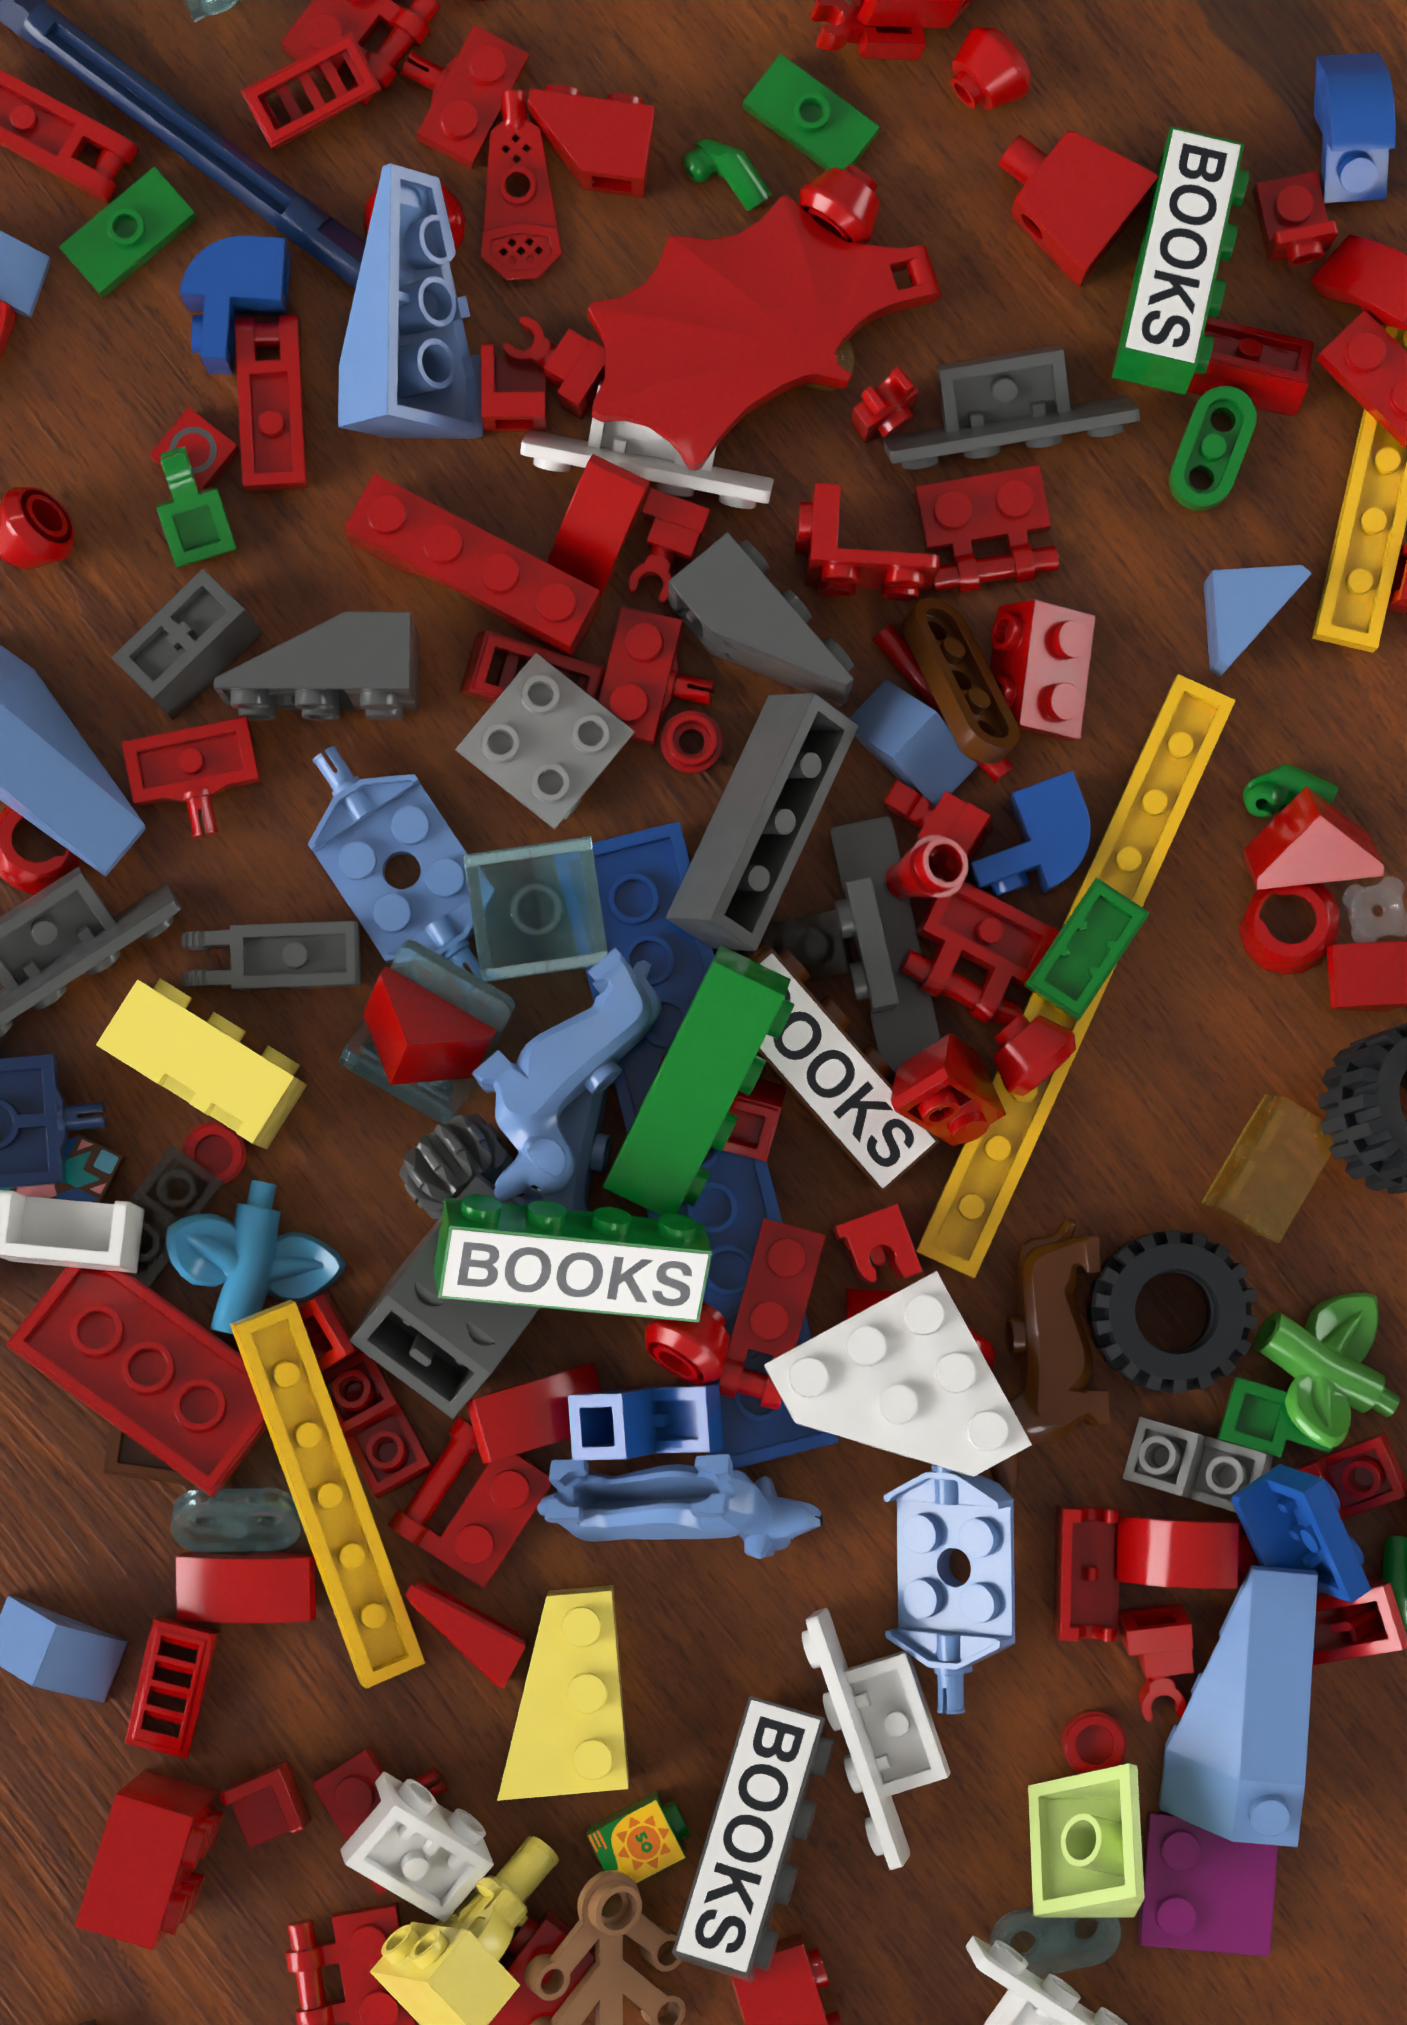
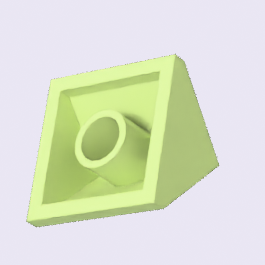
M1124 1764L1028 1785L1033 1916L1041 1918L1135 1917L1145 1899L1137 1765Z

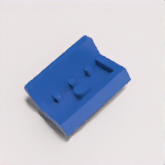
M1279 1464L1233 1495L1232 1504L1260 1566L1314 1570L1318 1574V1591L1349 1603H1353L1372 1590L1361 1566L1364 1563L1363 1553L1355 1540L1347 1534L1337 1511L1340 1509L1339 1498L1333 1487L1324 1478Z

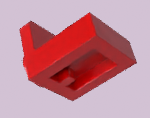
M1314 171L1256 183L1252 191L1268 262L1287 259L1288 265L1297 266L1323 258L1325 256L1324 251L1330 249L1339 232L1336 221H1328L1318 172Z

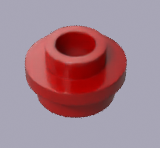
M695 710L683 711L670 718L663 727L660 737V748L665 761L673 769L684 774H699L709 770L719 760L723 750V735L717 722L706 713ZM687 733H696L704 741L702 750L696 754L685 753L679 745L680 739Z

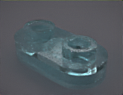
M278 1488L220 1489L214 1499L201 1489L184 1493L175 1501L170 1531L172 1537L179 1545L197 1552L277 1551L285 1549L297 1541L301 1530V1520L292 1495Z
M1033 1906L1003 1915L993 1927L990 1946L992 1947L996 1940L1011 1946V1940L1016 1933L1021 1931L1031 1933L1034 1936L1033 1947L1028 1952L1020 1954L1029 1963L1026 1969L1040 1978L1047 1976L1049 1973L1058 1974L1105 1962L1115 1953L1119 1946L1121 1926L1118 1917L1093 1918L1097 1922L1096 1933L1091 1938L1080 1939L1075 1936L1074 1927L1081 1918L1033 1916Z

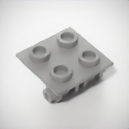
M535 653L455 750L555 830L563 819H569L582 802L581 797L633 736L635 731Z

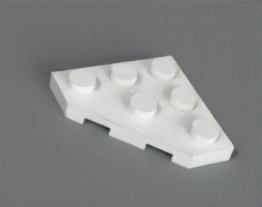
M937 1271L764 1364L794 1423L824 1431L971 1477L980 1474L1032 1445Z

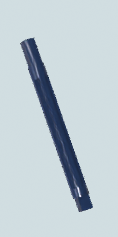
M0 0V22L37 50L48 55L268 221L282 235L356 289L366 244L365 241L240 150L69 21L64 14L45 0Z

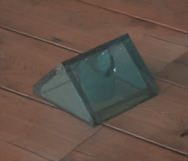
M591 836L463 855L482 983L593 967L608 954Z

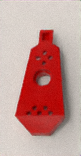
M508 90L501 92L503 121L490 130L481 259L506 281L538 280L562 256L541 130L538 126L527 120L526 91ZM515 135L520 138L517 142L512 139ZM526 145L531 148L528 152L523 150ZM505 146L510 149L507 153L502 150ZM516 156L521 159L518 163L513 161ZM514 174H522L530 181V189L522 197H513L506 191V181ZM529 239L533 241L530 246L526 243ZM511 240L515 242L513 247L508 244ZM538 247L543 250L540 254L535 252ZM521 248L525 251L522 255L518 253ZM503 249L507 251L504 256L500 253Z

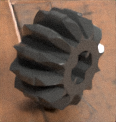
M479 1114L467 1115L466 1117L458 1115L454 1116L449 1123L443 1126L437 1124L434 1131L429 1135L419 1137V1144L406 1153L404 1163L398 1174L405 1183L404 1188L413 1201L434 1220L441 1218L445 1198L456 1199L477 1173L495 1186L497 1178L512 1163L513 1159L506 1149L507 1144L490 1123H486Z

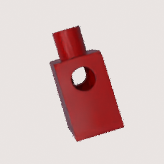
M1069 130L1062 136L1048 155L1020 134L1010 144L998 163L1000 168L1024 185L1014 200L1011 210L1012 218L1066 276L1079 287L1149 199L1159 177L1151 170L1075 131Z

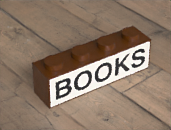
M761 946L748 959L790 978L785 1000L795 1005L779 1038L775 1039L766 1035L757 1056L766 1060L765 1066L785 1086L786 1090L868 1184L883 1193L940 1141L932 1133L895 1112L890 1101L893 1087L887 1081L894 1071L871 1045L868 1044L862 1050L857 1047L845 1033L852 1026L851 1021L828 996L819 1003L803 983L811 976L796 957L786 948L777 955L772 948Z

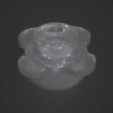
M1386 876L1381 879L1379 884L1368 887L1354 884L1345 890L1342 902L1349 909V920L1353 927L1351 936L1356 943L1375 942L1377 938L1391 934L1398 938L1407 935V913L1402 901L1405 887L1400 879L1394 876ZM1375 905H1380L1383 908L1384 913L1381 917H1376L1373 914L1372 908Z

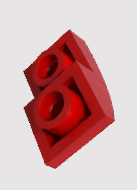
M1349 234L1309 281L1323 298L1358 305L1363 311L1366 310L1380 325L1407 330V254L1379 242Z
M592 454L571 499L547 563L600 590L602 598L611 582L625 540L636 523L650 481Z
M1407 941L1337 944L1326 947L1331 1010L1387 1012L1399 1007L1407 1008Z
M362 1351L322 1373L346 1443L372 1494L377 1499L431 1471L433 1464L375 1360Z
M594 1362L578 1365L533 1381L512 1385L468 1400L466 1405L483 1464L571 1438L568 1395L601 1390Z
M1385 1432L1294 1467V1469L1324 1478L1333 1487L1340 1501V1509L1337 1511L1342 1522L1348 1517L1407 1496V1482Z
M257 1550L244 1556L187 1551L175 1556L177 1620L213 1623L309 1622L316 1619L315 1558L312 1554Z

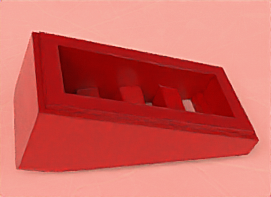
M351 31L241 90V93L272 151H275L378 93L382 88ZM341 54L358 84V87L347 91L331 61ZM318 67L323 71L336 96L335 99L328 103H325L309 73ZM297 79L314 108L313 111L304 116L288 87L290 83ZM277 92L292 120L291 123L283 127L280 126L266 97Z
M485 630L477 633L460 693L494 703L514 679L519 659L529 661L537 653L567 678L569 673L579 676L577 686L596 700L605 668ZM497 652L504 654L494 686L485 682L493 654Z
M416 1579L411 1584L405 1597L494 1685L504 1689L528 1644V1635L424 1579Z
M160 1615L153 1619L125 1744L185 1759L189 1758L221 1631ZM165 1643L198 1650L196 1662L163 1654ZM159 1667L192 1675L190 1687L158 1679ZM153 1692L187 1700L185 1711L150 1703ZM149 1716L180 1724L179 1737L144 1729L146 1717Z

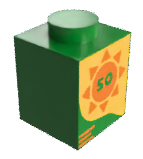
M658 1791L588 1826L587 1837L604 1871H621L632 1878L636 1884L686 1859L687 1848L683 1840L692 1836L690 1828L676 1801L674 1800L664 1805Z

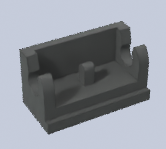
M202 569L112 656V659L174 720L214 681L215 677L228 668L263 632L247 611Z

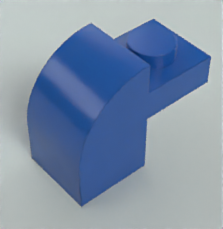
M1379 52L1316 56L1314 118L1323 134L1320 186L1324 203L1386 199L1389 149L1395 148L1396 137L1394 94L1389 70Z
M232 236L224 238L204 248L187 267L182 278L179 294L188 311L203 312V315L193 316L191 348L192 353L200 354L208 374L233 375L235 317L238 314L276 317L288 314L292 255L285 238L262 236Z
M1073 771L1012 793L1007 803L1023 844L972 862L968 867L967 874L973 886L982 891L991 888L993 896L998 898L1030 885L1027 875L1034 872L1042 894L1045 895L1057 889L1072 875L1086 854L1091 832L1089 813Z
M719 1384L644 1385L568 1395L572 1460L630 1459L655 1453L713 1452L724 1449Z

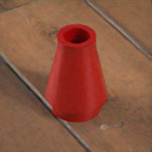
M928 835L921 838L899 862L889 867L885 877L886 886L894 897L901 900L913 897H949L961 888L968 872V859L965 851L956 841L941 835Z

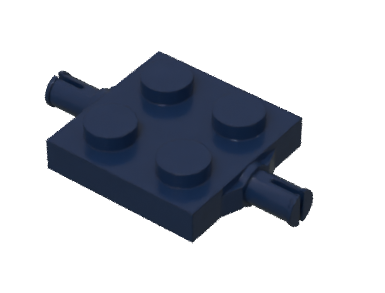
M46 1054L0 1059V1189L67 1184L64 1148L69 1131L95 1128L106 1129L107 1118L104 1116L81 1118L82 1115L105 1114L106 1106L104 1101L74 1105L66 1104L60 1091L57 1055Z

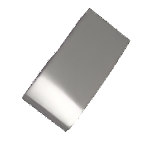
M1140 1417L1122 1479L1236 1512L1232 1504L1233 1495L1270 1471L1273 1456Z

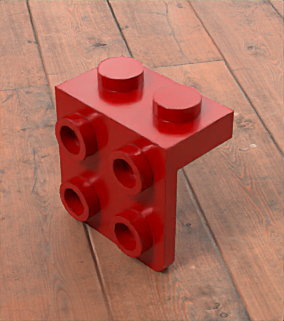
M815 483L811 502L800 501L799 515L796 517L794 553L806 554L804 585L818 586L819 594L832 597L854 596L856 588L881 590L882 598L895 601L917 600L919 592L931 590L939 571L940 557L938 555L837 548L841 484Z

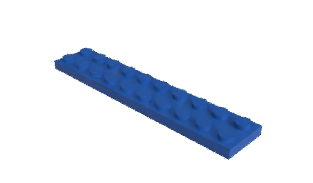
M680 821L556 852L594 1003L595 998L600 993L593 986L592 983L595 980L589 975L588 971L614 948L622 954L632 969L637 962L642 960L651 964L647 980L660 998L662 1010L657 1021L651 1026L645 1037L617 1062L622 1068V1072L614 1081L627 1133L657 1074L661 1058L664 1054H667L714 958L712 948L666 919L667 913L690 866ZM710 1147L701 1165V1168L710 1171L707 1182L695 1206L693 1207L682 1202L677 1214L690 1217L697 1223L704 1224L712 1249V1256L703 1302L712 1306L723 1315L726 1320L724 1328L731 1339L763 1218L782 1223L767 1162L723 1150L719 1151ZM646 1209L648 1218L658 1219L661 1216ZM806 1313L796 1347L812 1339ZM748 1349L743 1368L768 1374L764 1364L770 1362L773 1355ZM720 1378L707 1384H719ZM736 1393L735 1399L720 1395L724 1449L708 1452V1455L729 1454L733 1470L838 1443L837 1435L795 1424L783 1400L779 1411L760 1406L761 1399L739 1393Z

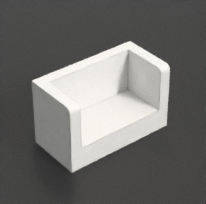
M0 1190V1258L12 1262L137 1273L145 1209L127 1201H115L114 1204L30 1197L15 1191Z

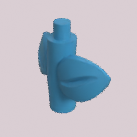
M252 1180L247 1204L237 1203L234 1223L216 1214H195L184 1217L168 1227L166 1247L170 1261L178 1273L193 1285L216 1287L224 1283L213 1314L211 1330L233 1334L230 1323L262 1311L267 1294L285 1302L288 1300L295 1301L296 1303L308 1301L327 1290L343 1274L346 1262L335 1249L320 1239L296 1231L278 1236L281 1212L272 1210L277 1187L275 1184Z

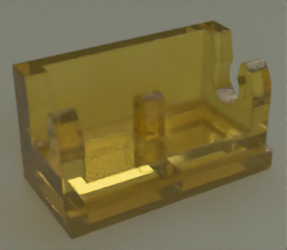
M1264 1094L1201 1204L1216 1211L1256 1236L1260 1234L1268 1240L1279 1244L1331 1155L1329 1148L1334 1145L1330 1133L1323 1135L1320 1122L1323 1120L1287 1097Z

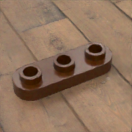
M936 598L921 599L902 623V631L907 644L960 751L974 761L986 764L999 763L1019 741L1020 731L1018 724L963 616L954 607Z

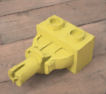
M527 1836L522 1845L495 1877L491 1875L483 1877L477 1882L474 1890L457 1907L445 1923L441 1920L435 1925L411 1922L409 1925H404L391 1934L382 1946V1958L371 1969L370 1973L419 2025H489L520 1986L498 1961L512 1940L514 1928L516 1926L522 1927L528 1920L526 1916L528 1910L524 1903L553 1867L559 1862L557 1854L541 1839L535 1836Z

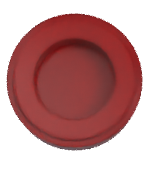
M209 1122L196 1127L184 1142L182 1149L184 1167L189 1175L199 1183L208 1186L228 1185L237 1180L246 1169L249 1158L246 1140L223 1123Z
M1084 1710L1075 1714L1067 1721L1061 1733L1060 1744L1063 1756L1069 1765L1080 1774L1119 1766L1122 1764L1127 1753V1738L1124 1729L1115 1718L1100 1710Z

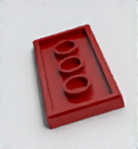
M66 1267L6 1343V1346L12 1352L213 1499L267 1429L241 1354L128 1272Z

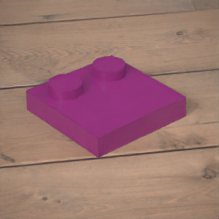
M1147 1811L1143 1856L1145 1899L1139 1909L1137 1936L1139 1945L1270 1957L1278 1845L1232 1842L1166 1812Z

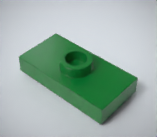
M781 53L743 101V110L826 171L832 167L844 170L847 165L854 166L878 136L880 126Z
M154 166L61 244L59 248L94 290L104 299L198 218L192 208Z
M1096 877L1024 986L1074 1020H1080L1150 912Z

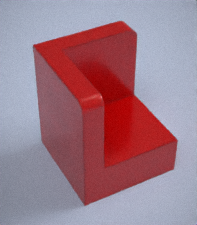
M481 344V418L484 432H528L529 430L547 432V379L544 368H537L532 364L529 366L513 364L505 355L495 354L494 344Z
M288 1760L230 1783L219 1793L223 1806L232 1805L249 1849L289 1831L291 1834L302 1831L312 1820Z

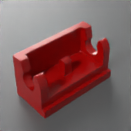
M898 1203L831 1228L834 1240L841 1239L854 1274L864 1283L877 1280L876 1269L870 1263V1255L873 1263L880 1266L886 1262L884 1251L888 1255V1265L898 1279L923 1272Z
M1056 1505L1053 1635L1060 1641H1080L1081 1638L1101 1639L1104 1642H1114L1116 1638H1119L1120 1582H1116L1118 1523L1119 1516H1121L1120 1507Z

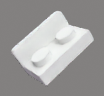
M383 1772L375 1781L381 1802L340 1849L344 1864L445 1923L475 1888L476 1883L494 1865L484 1841L486 1831L479 1821L468 1812L459 1808L451 1812L439 1805L434 1796L417 1781L407 1779L403 1783L390 1774Z

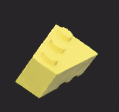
M159 978L153 989L137 979L96 1045L155 1083L186 1100L204 1114L210 1115L237 1132L236 1134L250 1143L268 1149L307 1087V1084L294 1077L300 1065L267 1045L261 1056L240 1043L246 1031L215 1012L212 1013L207 1022L189 1012L186 1008L192 998Z
M613 1585L549 1590L541 1616L497 1801L628 1789L629 1768Z

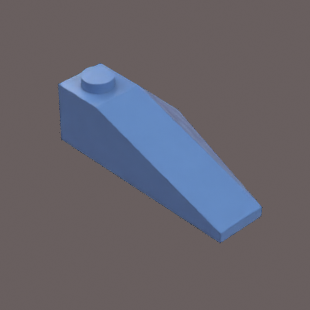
M391 163L382 167L339 362V428L383 438L476 439L483 437L481 418V360L479 354L470 355L462 319L470 317L466 296L457 297L449 263L455 256L456 250L439 177Z
M0 645V801L106 877L146 830L145 824L35 669Z
M1250 1566L1219 1631L1220 1639L1204 1672H1199L1191 1689L1192 1697L1178 1726L1174 1725L1165 1743L1158 1802L1161 1811L1232 1842L1298 1847L1306 1779L1318 1574L1316 1571Z

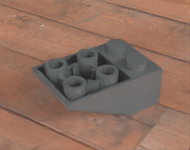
M727 532L668 581L669 608L679 619L683 620L687 629L709 654L803 692L815 693L823 700L838 706H842L848 701L854 680L848 672L854 667L851 659L831 637H828L823 642L818 638L807 624L812 618L809 610L790 589L787 588L780 593L765 575L770 570L768 563L748 540L738 545Z
M343 612L215 677L214 689L230 710H238V717L246 716L248 720L275 719L277 710H302V718L309 720H336L340 718V710H365V718L370 720L403 719V710L418 711L419 634L410 612Z
M477 1173L456 1199H463L471 1194H482L495 1198V1186ZM512 1198L509 1199V1200H507V1201L502 1202V1203H506V1204H516V1205H519V1204H518L516 1201H514ZM441 1216L364 1309L349 1342L453 1419L492 1374L540 1307L438 1298L434 1263Z

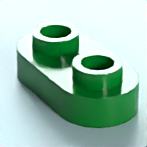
M1232 386L1214 387L1199 398L1191 413L1169 472L1170 491L1175 500L1187 509L1193 511L1211 510L1225 500L1233 487L1257 420L1256 409L1252 400L1240 389ZM1215 414L1228 416L1232 422V429L1227 432L1217 431L1211 424V416ZM1194 471L1206 473L1210 479V487L1205 490L1194 488L1189 481V474Z

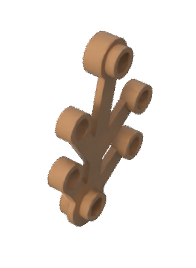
M606 1870L596 1874L585 1884L579 1895L577 1903L578 1922L553 1955L541 1954L530 1961L524 1974L525 1984L541 1999L553 2001L566 1992L570 1984V1973L594 1944L595 1962L553 2017H539L530 2025H581L594 2007L595 2025H623V1995L641 2008L642 2018L649 2025H681L686 2014L684 2001L668 1988L653 1985L623 1960V1935L626 1934L641 1945V1955L645 1961L661 1972L672 1971L682 1962L672 1954L677 1934L666 1926H656L641 1913L642 1900L638 1886L628 1875L618 1870ZM611 1897L610 1902L603 1908L605 1902ZM669 1941L665 1953L657 1957L661 1945ZM554 1969L550 1981L541 1985L543 1976L548 1971ZM669 2002L665 2014L658 2017L660 2008Z

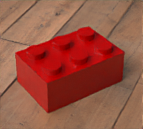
M148 1769L143 1770L118 1791L114 1797L75 1927L150 1950H154L167 1933L175 1935L179 1924L185 1923L188 1913L193 1914L203 1887L205 1875L195 1872L199 1859L204 1860L208 1849H213L221 1828L224 1811L214 1809L219 1791Z

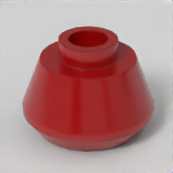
M975 27L970 30L952 62V70L955 76L950 79L951 86L959 99L971 109L979 105L981 108L990 111L1022 100L1028 95L1031 72L1024 57L1002 32L993 27Z
M847 165L844 170L832 167L800 189L799 205L821 226L844 241L866 244L872 238L880 207V200L874 193L878 186L868 174L853 165Z
M14 487L3 496L0 503V558L11 566L32 570L62 561L71 554L74 547L73 522L66 509L55 497L35 487Z
M1021 1013L993 1038L1001 1049L992 1057L1006 1091L1011 1094L1025 1096L1058 1069L1076 1050L1075 1034L1040 1014L1030 1022Z
M704 1302L702 1303L699 1322L655 1319L645 1329L646 1349L662 1368L685 1382L694 1385H704L716 1381L723 1374L730 1336L724 1328L726 1320L719 1311Z

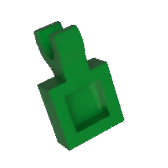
M185 446L161 453V465L173 498L156 503V509L176 568L236 550L237 545L217 485L198 490Z
M1234 1377L1217 1439L1278 1458L1282 1456L1286 1440L1331 1453L1330 1448L1322 1446L1307 1437L1293 1423L1287 1413L1284 1402L1287 1392Z

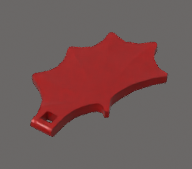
M790 196L780 197L760 221L737 235L712 240L670 236L666 241L659 264L645 284L620 298L594 301L588 307L587 316L601 337L605 348V379L593 401L591 417L600 422L628 421L649 427L670 442L678 451L688 469L700 470L714 448L746 414L776 396L809 383L846 389L852 374L838 364L836 354L863 326L890 313L930 304L940 299L942 294L926 246L916 245L908 248H895L846 242L821 226ZM907 269L912 287L898 290L892 273Z

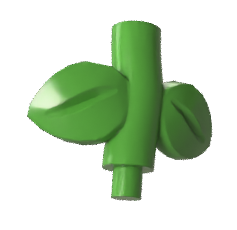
M1366 1292L1339 1295L1319 1303L1310 1312L1305 1328H1302L1281 1312H1273L1262 1323L1254 1341L1256 1351L1269 1358L1295 1378L1289 1386L1284 1401L1287 1413L1293 1423L1307 1437L1330 1449L1339 1446L1348 1435L1351 1422V1408L1359 1413H1365L1373 1409L1381 1415L1389 1417L1395 1412L1400 1402L1398 1394L1384 1387L1385 1376L1371 1367L1362 1364L1374 1344L1379 1321L1377 1296Z

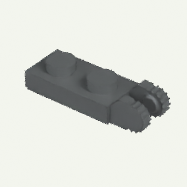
M358 921L230 925V930L197 931L181 934L182 948L203 952L210 951L211 949L230 948L231 970L192 969L190 972L182 973L183 988L231 987L234 991L362 986L360 923Z

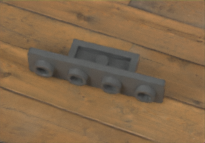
M1058 344L937 365L936 373L944 427L894 435L887 439L883 438L884 451L891 463H901L902 468L921 469L939 463V456L963 452L966 458H985L1000 453V445L1025 441L1027 447H1048L1061 443L1063 441L1062 435L1081 431H1087V435L1091 437L1116 435L1125 430L1124 424L1140 421L1139 407L1129 396L1070 405L1064 349Z
M884 816L834 827L831 829L830 839L844 898L834 901L838 926L842 939L852 937L857 962L848 964L854 997L856 1001L866 999L877 1052L892 1068L893 1074H896L898 1065L940 1040V1034L931 995L918 989V981L899 972L900 963L909 949L921 955L922 953L918 934H916L917 930L910 899L901 900L894 897L886 886L885 877L887 870L890 866L899 862L901 857L893 821L890 817Z
M78 866L0 917V982L4 988L0 990V1037L11 1028L13 1024L12 1019L32 1006L35 1010H40L53 1004L66 992L67 987L65 985L86 971L89 975L102 972L120 957L121 953L119 950L139 937L142 940L152 939L170 927L174 921L173 915L181 910L179 902L168 884L162 885L116 916H113Z

